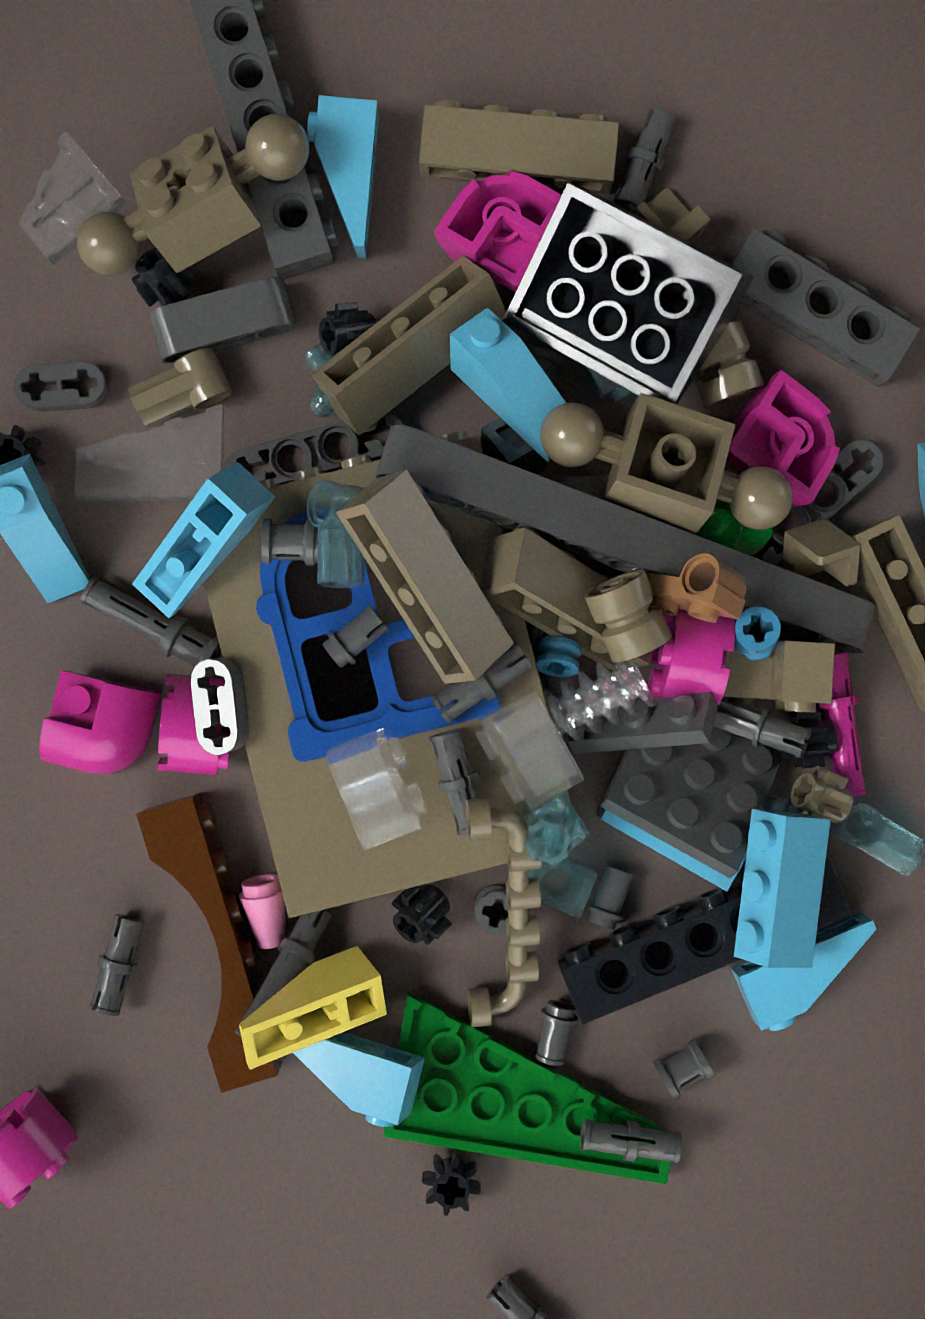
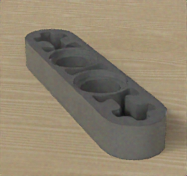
M388 412L377 422L385 421L388 428H391L393 425H403L401 420L391 412ZM344 421L237 450L231 453L225 460L223 470L242 460H246L250 466L266 464L261 454L269 452V464L276 474L274 483L281 485L294 481V473L283 471L278 463L281 451L289 446L298 447L305 454L304 465L299 471L322 467L323 473L341 470L342 461L357 456L370 455L371 461L381 459L385 446H382L379 440L364 442L369 452L359 454V442L355 433ZM376 424L365 430L362 435L366 436L377 432ZM340 433L350 439L351 450L345 458L334 460L325 454L324 444L329 436ZM266 470L252 474L258 481L268 479V472Z
M863 439L853 441L839 450L834 465L837 473L844 471L852 464L854 460L850 455L851 452L856 456L863 452L867 454L869 459L864 465L868 472L859 470L843 481L840 476L831 471L825 481L829 482L835 489L836 496L834 502L829 507H820L814 502L798 507L791 506L789 512L797 516L800 526L823 518L828 520L878 476L884 462L883 454L877 445ZM845 482L852 486L850 490L847 489ZM774 526L769 541L780 547L781 550L776 554L773 546L768 547L759 555L758 559L776 566L783 559L784 538L777 533Z

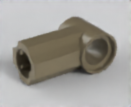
M212 347L193 351L178 359L174 363V368L128 388L134 408L147 428L191 408L194 410L208 408L224 401L233 394L232 388Z

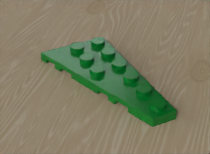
M407 992L398 1049L424 1057L425 1059L411 1114L399 1125L384 1127L383 1137L667 1185L670 1161L636 1157V1160L633 1162L623 1160L622 1155L592 1150L583 1151L580 1149V1134L582 1122L585 1118L592 1121L625 1125L628 1120L638 1122L639 1127L670 1130L477 1027L471 1028L469 1023L413 993Z

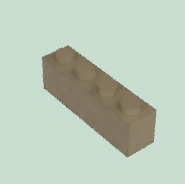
M452 100L437 101L435 105L424 104L419 158L420 177L471 182L475 179L478 182L492 175H509L510 170L527 175L552 190L564 191L567 183L585 187L597 194L609 195L614 181L619 122H608L607 117L599 114H583L579 116V119L560 117L558 112L548 109H537L532 111L531 114L512 113L509 107L503 105H487L483 110L464 108L463 104Z
M462 255L311 375L335 414L360 435L376 424L384 415L408 396L415 393L418 388L442 369L451 364L450 333L487 307L503 321L506 309L490 274Z
M407 469L375 479L335 512L444 684L477 680L514 644L504 628L501 617L492 609L478 586L476 576L465 565L451 542L449 532L440 524L425 500L422 488L412 479Z
M900 515L883 519L849 536L861 544L857 575L869 602L876 605L875 615L921 712H925V568Z
M516 528L512 532L489 539L480 583V589L486 598L553 637H564L576 641L582 647V654L613 672L651 665L653 651L627 661L612 662L600 635L606 625L595 623L584 599V594L587 591L609 580L605 574L593 571L576 560L573 554L555 547L544 540L537 531L532 529Z

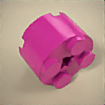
M678 609L676 616L663 614L672 637L665 644L653 650L651 664H656V666L649 675L647 697L673 698L681 695L712 692L719 705L724 696L731 669L725 668L727 651L733 652L734 619L719 616L717 622L712 623L694 618L687 613L688 611Z
M167 673L165 685L175 686L174 692L168 691L167 698L163 697L158 754H167L168 758H160L158 770L217 775L218 768H228L229 752L215 755L203 749L196 734L191 675ZM210 677L209 679L211 685L218 687L225 685L224 678ZM221 724L215 726L216 735H222L224 738L230 736L222 734Z
M37 1087L33 1089L32 1093L29 1090L25 1091L0 1110V1202L8 1209L17 1205L31 1190L30 1184L41 1174L45 1179L55 1175L69 1159L65 1152L78 1139L72 1125Z

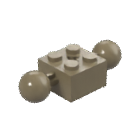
M270 114L260 118L253 124L246 137L245 149L235 155L232 154L215 127L211 126L200 133L189 135L180 145L161 156L144 161L138 169L129 173L139 210L126 217L112 211L98 212L88 217L82 223L77 234V249L82 261L91 270L102 275L114 276L122 274L135 264L140 254L141 242L149 238L174 271L178 273L259 228L261 223L247 182L259 175L270 180L283 181L301 172L309 157V140L305 130L296 120L289 116Z
M641 392L625 418L621 435L604 430L598 414L590 407L576 402L564 403L555 407L546 415L541 425L540 440L542 447L549 458L557 464L566 467H578L587 464L594 458L612 464L603 500L694 535L712 515L716 499L729 503V508L735 519L742 525L755 530H765L778 525L786 518L792 506L793 492L787 478L778 470L767 466H755L744 470L739 475L724 470L736 424Z

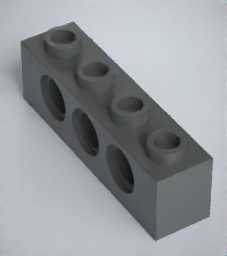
M754 228L731 263L754 276L740 304L877 387L891 379L920 331V328L910 323L911 317L898 307L892 305L884 307L869 298V291L859 283L851 280L843 282L828 273V266L818 258L810 255L802 257L787 248L788 243L775 232L769 230L761 232ZM779 270L783 272L789 282L788 289L782 290L773 287L768 280V271ZM817 294L824 297L829 305V313L821 315L813 311L809 303L810 295ZM852 319H859L867 324L870 332L868 340L859 339L852 333Z

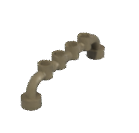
M487 797L466 799V825L470 841L491 839L492 828H502L509 834V841H507L506 845L509 867V880L506 881L508 918H506L508 954L505 956L507 988L500 994L489 996L487 987L467 989V1006L471 1028L491 1026L492 1015L505 1013L516 1007L524 997L527 982L539 980L536 952H527V946L540 944L537 916H528V908H538L541 906L538 878H529V870L541 869L542 867L540 842L538 838L530 839L527 823L518 813L507 808H490Z

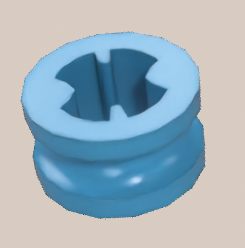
M564 637L542 638L538 642V651L542 655L536 658L537 670L556 677L576 675L579 671V663L575 659L581 656V645L574 640Z

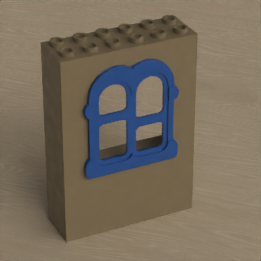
M457 431L440 436L442 439L483 454L478 435L467 438L466 431ZM370 455L346 459L341 462V470L323 473L322 467L298 471L293 474V482L281 485L275 484L274 479L259 481L275 496V499L250 532L204 582L222 656L236 662L242 672L249 726L245 747L289 918L508 863L506 845L507 841H509V834L506 830L492 828V838L486 840L470 841L468 834L457 835V828L447 793L440 791L438 782L442 780L433 745L429 739L430 736L443 731L461 728V735L471 770L477 771L480 779L476 784L479 797H487L490 808H507L518 813L527 823L530 839H539L541 854L581 845L525 620L488 598L486 599L492 609L501 617L504 628L511 640H515L524 652L509 662L507 666L523 655L528 658L533 666L532 669L526 670L496 690L495 694L497 696L489 702L484 698L453 719L450 724H447L440 711L457 699H454L439 710L432 702L430 696L413 701L402 700L398 695L388 650L396 642L415 637L406 622L401 620L386 623L390 630L366 647L379 701L376 709L328 722L319 718L301 647L303 642L309 638L325 635L331 630L333 632L339 631L364 611L368 605H371L375 613L377 612L366 568V560L339 559L347 573L353 601L349 607L305 619H298L291 611L285 580L288 567L293 560L273 559L271 564H262L263 518H271L273 524L304 525L307 520H315V522L320 523V527L345 528L335 512L377 479L375 476L380 460L372 462ZM425 499L440 524L449 532L452 544L465 565L476 576L478 586L480 587L489 539L503 535L502 527Z

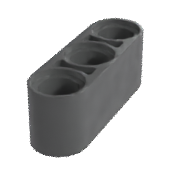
M282 277L259 279L168 304L149 313L161 359L164 363H174L181 357L202 348L212 347L215 352L283 334L296 327L287 288Z

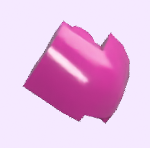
M510 170L509 175H492L478 182L473 179L458 194L435 228L434 234L441 248L453 261H456L462 255L489 273L492 280L516 293L562 195L535 179Z
M779 370L764 383V387L760 388L753 395L733 424L736 425L726 461L740 472L755 466H767L778 470L787 478L793 492L792 507L810 504L814 501L835 465L840 447L835 446L834 430L827 417L831 411L817 396L783 370Z
M61 670L50 715L43 720L39 746L40 759L50 764L90 774L110 775L127 769L143 755L151 739L162 693L117 681L111 682L68 670Z

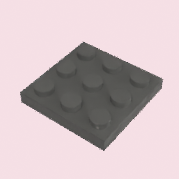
M714 726L710 743L628 749L623 755L600 807L726 877L731 878L739 871L747 850L752 809H763L783 757L780 752L760 743L758 747L752 745V740Z

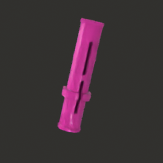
M847 651L835 652L831 704L819 703L821 709H824L825 719H830L836 730L837 747L835 753L830 755L833 772L847 777L849 780L844 788L850 790L853 797H858L866 794L855 718V705L859 703L858 694L853 693L849 653Z

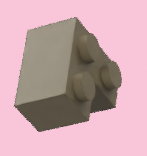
M755 640L756 643H761V642L764 641V640ZM778 641L777 647L771 652L770 656L760 661L748 660L736 650L734 645L733 652L727 651L725 668L731 669L724 697H728L729 702L743 707L757 708L758 698L776 700L775 709L815 712L816 703L831 704L835 644Z

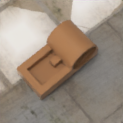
M707 553L695 555L684 565L680 577L645 572L654 594L652 597L653 601L649 606L660 608L663 614L676 616L678 609L688 611L687 613L694 618L716 623L719 616L740 620L746 601L744 600L746 594L745 579L740 573L714 556Z

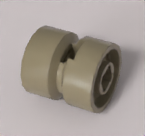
M741 321L728 324L698 371L701 373V377L697 381V386L706 409L736 400L764 387L756 360L749 359L745 355L750 348V344Z
M643 569L613 577L584 594V599L595 623L606 625L600 635L612 662H622L642 656L662 646L672 637L662 610L649 606L653 601L652 597L654 594Z

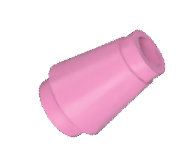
M261 874L250 877L241 883L243 892L239 894V899L255 939H257L258 947L261 949L278 947L281 940L286 938V905L278 875Z

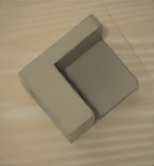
M668 188L664 189L648 204L645 202L639 204L633 212L690 243L704 232L711 220L699 205L689 212Z
M823 518L785 531L782 568L804 577L825 570L845 586H850L857 582L861 544Z

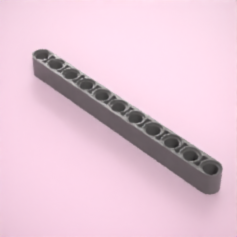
M393 425L390 428L376 472V478L407 469L412 479L422 488L425 499L511 531L516 528L535 530L544 540L557 548L625 573L643 569L648 573L680 577L681 571L689 559L701 553L710 554L744 577L746 582L744 600L746 601L742 612L754 606L765 607L773 611L778 617L782 631L815 643L835 644V650L840 652L847 651L849 654H863L865 651L876 605L865 599L419 429L404 425Z

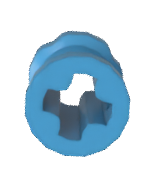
M754 606L742 612L740 620L737 619L735 624L734 645L736 650L748 660L760 661L768 658L777 647L780 636L781 624L778 617L773 611L765 607ZM751 626H759L760 632L765 633L763 642L756 643L753 635H749Z

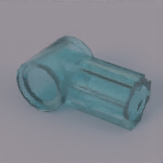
M319 480L310 490L307 500V516L310 523L314 527H318L317 584H321V587L338 589L365 586V558L335 513L365 487Z
M563 790L547 796L525 812V816L530 822L528 828L529 838L525 848L533 861H544L554 866L568 858L571 849L590 835V832Z
M853 800L851 811L842 822L833 823L830 821L829 832L835 838L852 845L904 877H908L911 872L918 869L925 857L924 839L883 816L870 805ZM859 811L862 816L861 827L857 832L849 834L847 820L852 813Z

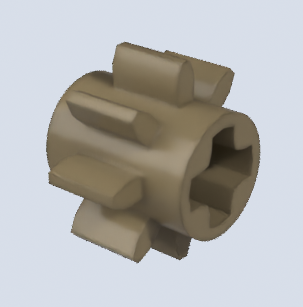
M816 766L814 775L804 773L795 781L791 791V802L794 807L799 808L797 812L828 818L833 823H840L849 815L853 804L851 791L844 788L849 779L823 767Z

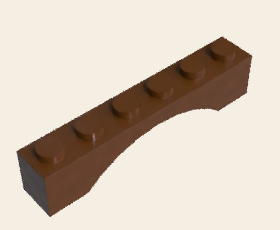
M196 793L144 809L136 815L150 861L171 874L190 893L206 917L216 941L221 965V1001L216 1025L207 1048L220 1091L223 1093L276 1077L282 1065L281 1059H285L286 1055L250 1070L246 1062L242 1038L234 1032L239 1027L262 985H258L253 969L259 965L256 948L251 938L244 939L239 923L245 920L243 906L237 893H230L225 877L231 874L229 860L223 847H216L211 831L217 828L213 808L209 801H202L200 793Z

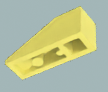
M358 946L312 963L239 1024L246 1062L250 1070L387 1015L381 975Z

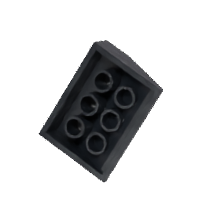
M567 183L503 321L637 395L641 392L678 404L730 323L754 276L585 187Z

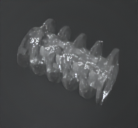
M634 658L631 663L627 661L614 662L615 671L613 672L607 669L601 662L597 663V680L595 681L583 671L579 672L580 688L576 690L566 680L561 681L562 697L560 698L554 696L548 689L543 690L548 714L565 745H567L566 733L576 742L584 740V724L594 733L602 732V715L613 725L620 723L619 707H622L631 716L638 714L637 698H640L649 707L656 705L651 690Z

